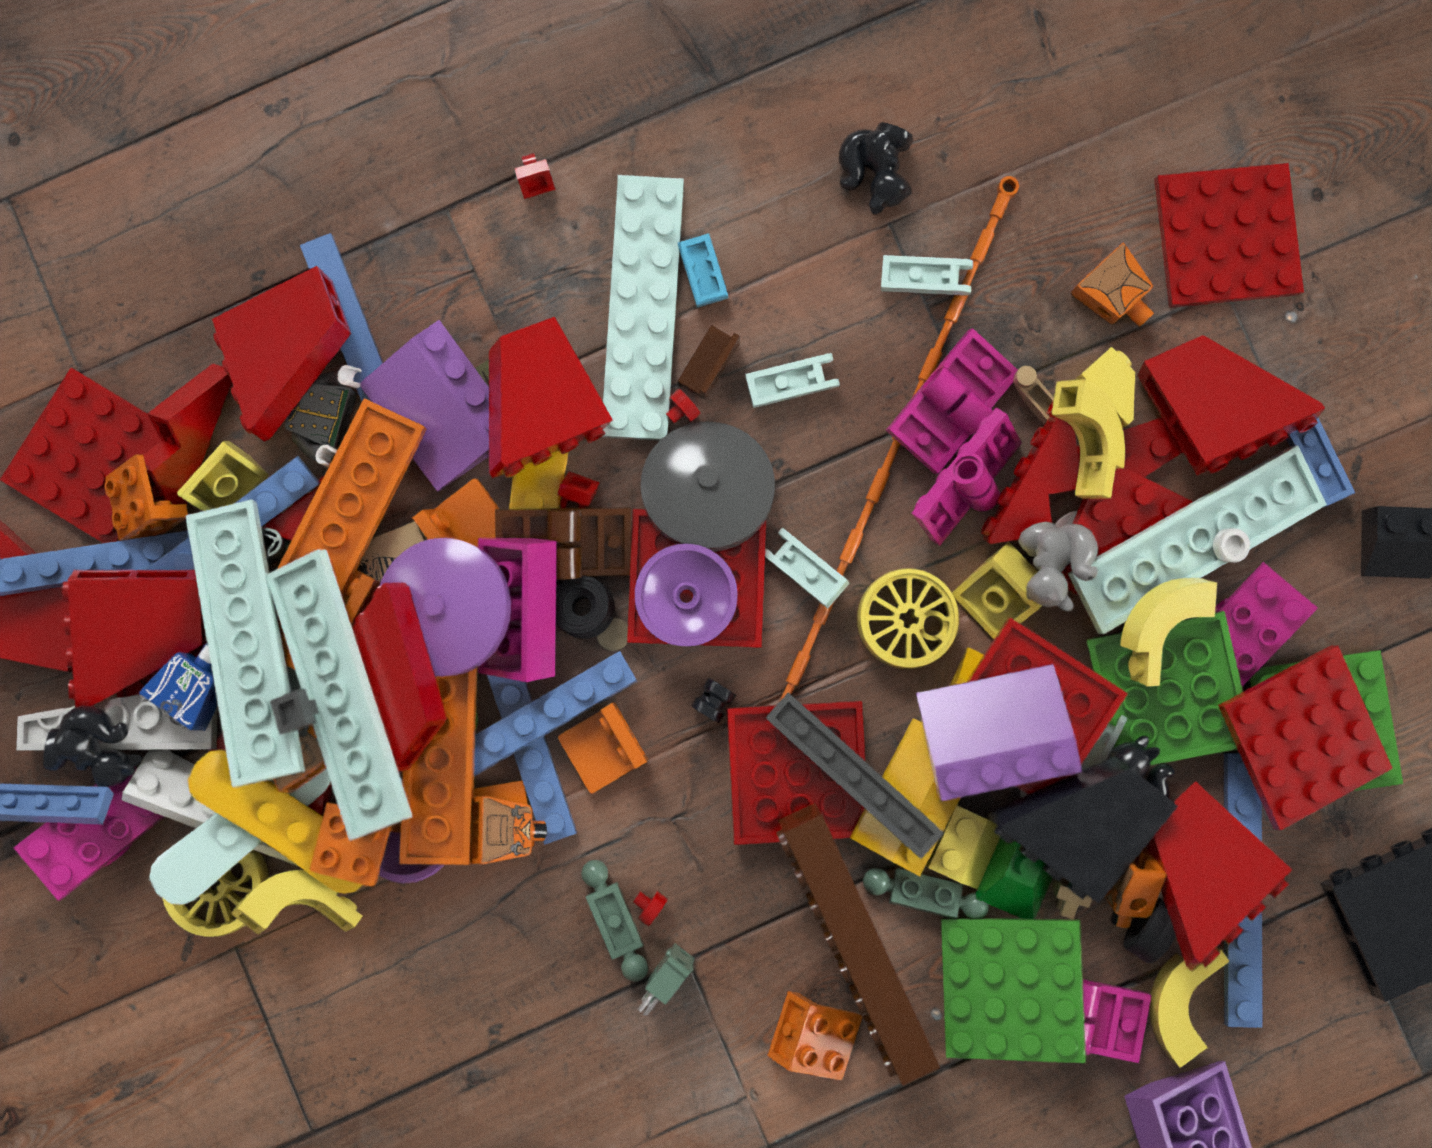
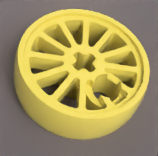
M914 568L893 570L876 579L864 592L857 611L858 632L867 650L882 663L899 669L922 668L939 660L952 646L959 628L958 605L951 590L935 575ZM900 579L906 581L905 603L902 602L893 586V581ZM912 580L920 581L925 585L915 603H912ZM884 586L889 589L897 604V608L877 597V593ZM931 587L938 594L939 599L921 608L920 604ZM872 601L891 611L892 616L870 615L869 610ZM943 603L946 617L941 612L931 609ZM910 610L912 611L911 617L915 618L916 622L915 624H909L905 628L904 621L899 619L900 614H905ZM929 616L937 618L940 622V630L933 636L928 635L924 629V621ZM869 621H891L892 625L872 635ZM895 629L897 631L888 649L886 651L883 650L876 640ZM904 634L905 657L898 658L892 655V651ZM912 634H914L924 652L922 657L914 659L911 657ZM924 639L930 641L937 640L939 644L930 651Z
M256 850L249 852L238 862L243 867L242 877L239 879L232 874L231 869L218 879L220 885L217 886V889L213 890L209 887L199 896V901L191 910L185 904H170L162 898L168 914L181 928L199 936L219 937L243 928L246 925L240 920L234 919V916L231 914L232 910L228 899L237 906L242 899L234 890L249 893L259 884L269 879V871L261 853ZM252 878V886L242 885ZM206 902H209L206 921L198 918L196 913ZM219 902L225 922L217 924L215 923V916Z

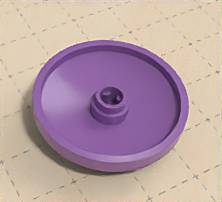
M434 538L419 542L406 549L386 570L379 586L383 583L405 582L410 588L435 676H455L469 672L483 664L497 650L508 629L511 615V597L508 583L502 570L485 551L461 540Z

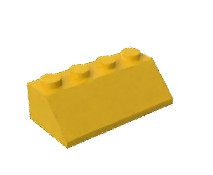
M913 718L882 777L937 827L944 831L961 797L941 801L939 798L922 722ZM866 809L850 836L852 840L918 876L921 875L938 843L937 841L924 857L920 859Z

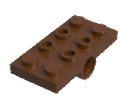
M630 507L495 509V538H534L556 541V579H577L582 576L630 575Z

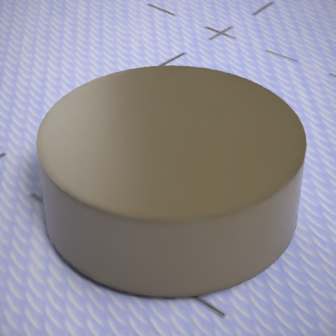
M613 618L609 627L597 636L599 644L609 651L623 649L628 644V625L619 618Z

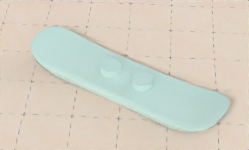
M327 769L294 792L288 794L308 806L322 795L330 784ZM215 813L198 828L160 855L151 867L149 878L156 893L170 904H186L199 897L262 841Z

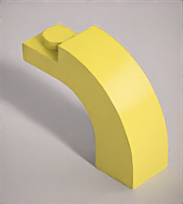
M1086 379L1056 382L1052 415L1071 425L1077 435L1080 446V464L1075 496L1082 499L1111 498L1115 469L1124 468L1125 463L1124 433L1117 410L1104 390Z
M1201 578L1170 580L1154 587L1137 602L1126 620L1120 646L1132 650V656L1128 663L1131 680L1146 686H1160L1162 648L1166 636L1176 624L1187 618L1215 617L1216 582Z
M305 870L287 871L265 880L250 891L231 912L234 917L257 934L266 930L284 907L300 904L313 907L345 932L354 928L363 917L356 911L358 908L355 903L343 896L339 898L337 896L338 892L331 890Z
M1217 947L1216 949L1220 954L1206 968L1200 963L1192 972L1186 967L1183 957L1175 954L1161 968L1151 989L1152 996L1149 1015L1153 1032L1164 1052L1179 1068L1208 1048L1193 1028L1188 1009L1189 1001L1195 988L1230 962L1223 951Z

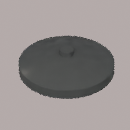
M697 422L675 429L654 446L643 467L641 496L645 512L658 532L676 545L694 544L710 549L713 552L733 548L748 540L761 528L773 504L775 478L767 454L750 435L728 424Z

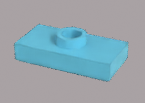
M709 233L678 242L680 255L696 307L728 299L727 289Z

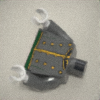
M349 365L342 366L340 370L320 374L288 415L285 422V429L292 432L291 437L295 445L308 458L317 461L329 468L331 458L336 454L349 428L358 394L349 387H360V383L354 382L353 378L357 372L361 373L362 370Z

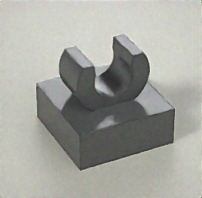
M306 689L295 690L270 701L279 735L289 734L316 723L313 716L319 713L316 700H309Z

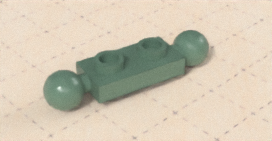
M590 860L583 866L581 871L583 881L595 890L585 896L611 959L623 956L624 960L621 965L623 976L629 981H640L648 972L646 959L635 952L636 949L644 946L640 933L618 882L607 886V866L600 860Z
M880 868L870 869L863 878V885L868 893L882 895L886 891L891 892L890 904L951 919L957 918L959 909L963 910L964 914L970 919H981L986 916L989 910V904L976 899V892L962 896L963 884L923 874L918 876L910 871L898 868L895 870L893 879L889 878L888 874Z

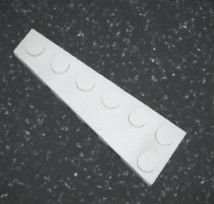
M141 694L109 699L108 701L93 705V707L105 711L115 726L119 722L125 723L128 726V734L121 742L105 743L99 740L102 750L217 749L218 706L205 731L189 730ZM75 706L18 716L17 750H44L49 731L52 728H59L64 715L75 708Z
M168 749L148 750L122 794V801L194 828H198L216 813L196 801L189 792L188 779L195 765ZM263 841L253 849L296 865Z

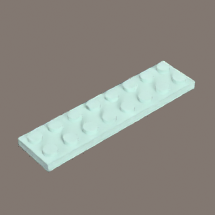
M618 175L603 403L613 421L603 429L605 435L602 437L660 441L668 434L669 418L666 416V413L670 410L669 397L671 395L680 253L678 242H680L684 179Z
M1290 446L1096 557L1091 565L1097 567L1098 570L1097 576L1094 579L1083 581L1077 578L1073 571L1068 573L1097 633L1105 634L1126 622L1137 602L1154 587L1178 578H1202L1226 564L1227 562L1218 559L1213 551V540L1221 530L1227 528L1242 530L1247 534L1250 541V549L1327 504L1299 446Z
M248 500L186 515L232 787H241L305 772L298 730L289 734L279 735L270 704L271 700L288 694L291 690L276 607L267 578L269 568L257 502Z
M315 550L267 574V578L301 689H306L309 700H316L319 713L313 715L316 722L313 724L350 841L412 817V813L327 550Z

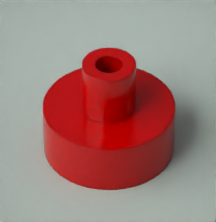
M678 389L669 397L674 407L666 413V416L674 424L683 416L691 423L701 414L695 404L682 390Z
M640 891L633 901L635 905L643 910L637 919L649 927L665 906L668 898L658 891L652 898H649Z

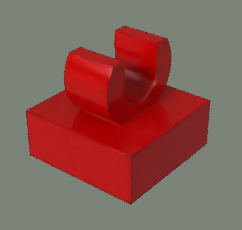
M534 153L521 157L524 166L514 170L524 199L556 190L546 159L537 162Z
M569 471L560 483L557 493L558 496L562 497L560 501L561 508H566L570 500L577 502L579 508L588 507L597 494L600 482Z

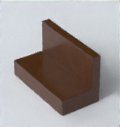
M711 325L679 377L678 384L706 400L739 346L740 336L734 333L731 337Z

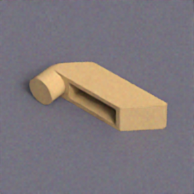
M1022 366L1014 375V386L1023 402L1045 425L1049 418L1047 410L1054 397L1038 380L1034 368Z

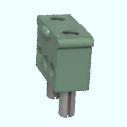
M676 943L667 950L666 955L649 977L645 987L647 992L642 997L643 1002L638 1007L641 1013L648 1006L643 1012L645 1016H648L659 1000L666 1005L684 980L694 970L693 963L695 958Z

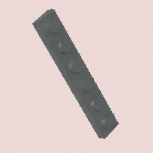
M789 692L765 717L920 859L924 857L944 834L939 827Z

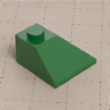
M1000 837L975 894L976 899L1019 918L1035 919L1053 877L1043 869L1046 863L1040 859L1034 863L1018 850L1021 844L1016 841L1009 844Z

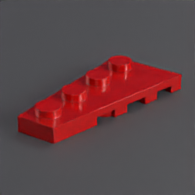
M1162 417L1123 430L1125 441L1124 468L1143 477H1146L1183 453ZM1078 445L1077 452L1078 461L1080 464V446Z

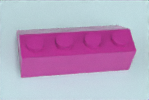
M478 538V548L490 555L502 570L508 583L511 597V615L506 634L491 657L478 666V673L523 682L555 677L556 541L534 538Z

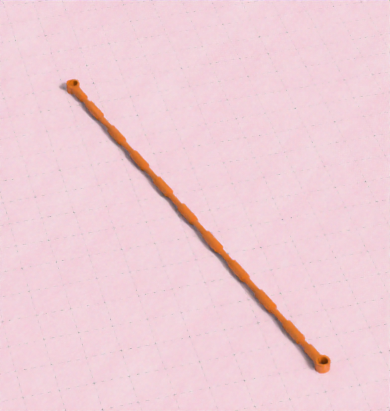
M1012 176L1004 177L997 187L998 196L989 214L991 218L986 229L982 230L970 257V260H973V269L967 271L961 285L970 286L979 265H982L995 233L993 231L998 220L1002 219L1010 199L1015 196L1019 189L1017 179ZM1003 184H1011L1013 191L1006 192L1003 189ZM968 295L953 296L944 317V326L934 348H931L919 374V383L913 396L937 368L943 355L941 352L953 324L957 323ZM893 437L892 445L882 468H878L865 498L867 502L855 529L851 530L839 560L841 562L837 572L842 576L848 564H851L864 536L862 532L874 504H878L891 474L889 470L901 445ZM834 602L828 609L819 603L812 619L814 621L802 651H798L786 679L788 683L780 701L788 692L792 695L795 686L799 685L811 657L809 653L821 626L825 625Z

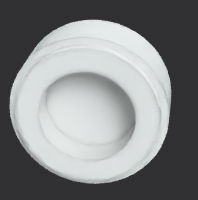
M1223 529L1217 533L1213 540V551L1216 557L1223 562H1240L1248 555L1250 550L1249 538L1240 529Z

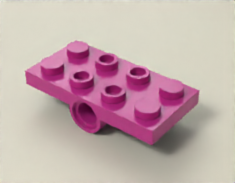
M973 328L969 329L886 431L931 472L938 474L969 435H973L978 431L981 421L986 416H990L993 412L991 408L1013 383L1014 375L1018 369Z
M995 408L990 416H986L981 421L978 431L969 442L964 443L960 447L957 457L948 468L940 472L934 486L917 501L915 509L911 513L929 539L939 546L970 508L976 511H987L997 504L1000 491L993 479L1022 444L1008 415L1000 409Z
M1264 562L1228 599H1223L1215 606V612H1225L1242 686L1318 609L1315 604Z
M134 773L128 776L120 785L109 788L114 795L103 824L46 822L14 847L16 852L58 901H61L99 869L108 866L129 850L133 842L165 818V816L122 801L123 791Z
M1083 979L1086 1055L1092 1053L1139 1063L1152 995L1143 991Z

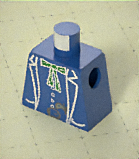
M208 643L205 644L197 657L182 652L174 654L139 693L189 730L205 731L218 706Z

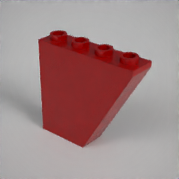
M318 266L212 319L216 331L213 337L217 346L223 352L224 360H222V366L231 378L233 384L231 394L240 406L242 412L240 422L245 431L249 434L253 433L264 442L271 439L351 335L333 281Z
M555 317L500 336L489 350V474L492 479L502 474H505L507 478L512 477L524 470V465L533 462L534 466L540 465L549 460L554 452L560 451L561 454H565L578 447V442L586 439L588 443H591L605 435L603 429L613 419Z
M1204 335L1144 361L1137 374V377L1196 475L1208 470L1211 474L1225 468L1229 464L1228 461L1239 457L1240 460H1244L1254 455L1259 450V447L1267 443L1272 447L1287 439L1289 433L1296 430L1299 433L1310 430L1318 424L1316 419L1325 409L1320 401Z
M0 520V559L37 554ZM62 587L0 596V658L73 672V668H68L66 663L67 648L71 647V635H66L64 630L65 615L69 614V602L63 601Z
M74 570L68 580L63 582V601L69 602V614L65 615L64 630L66 635H71V647L67 648L66 663L68 668H73V679L69 680L68 695L70 700H75V708L79 706H93L162 668L174 654L178 652L189 653L203 644L206 631L195 570Z
M405 582L383 583L374 591L373 599L369 605L355 618L354 626L352 627L398 772L409 770L447 719L411 591Z
M1196 781L1174 801L1178 807L1146 845L1147 850L1166 872L1161 893L1185 965L1191 972L1200 963L1206 968L1220 954L1216 947L1223 940L1229 945L1243 931L1238 924L1245 917L1252 922L1266 908L1261 901L1268 894L1275 899L1288 886L1289 883L1284 878L1292 871L1285 862Z

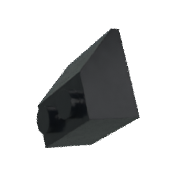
M1376 506L1362 510L1361 576L1430 579L1432 575V508Z

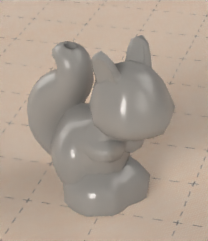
M1051 522L1034 524L1025 529L1018 539L1023 550L1027 551L1031 557H1035L1033 564L1040 570L1029 580L1026 587V598L1044 607L1058 606L1064 611H1072L1073 603L1068 597V584L1061 572L1071 563V569L1077 578L1083 581H1090L1097 576V567L1091 566L1098 553V544L1091 530L1078 524H1069L1059 528Z

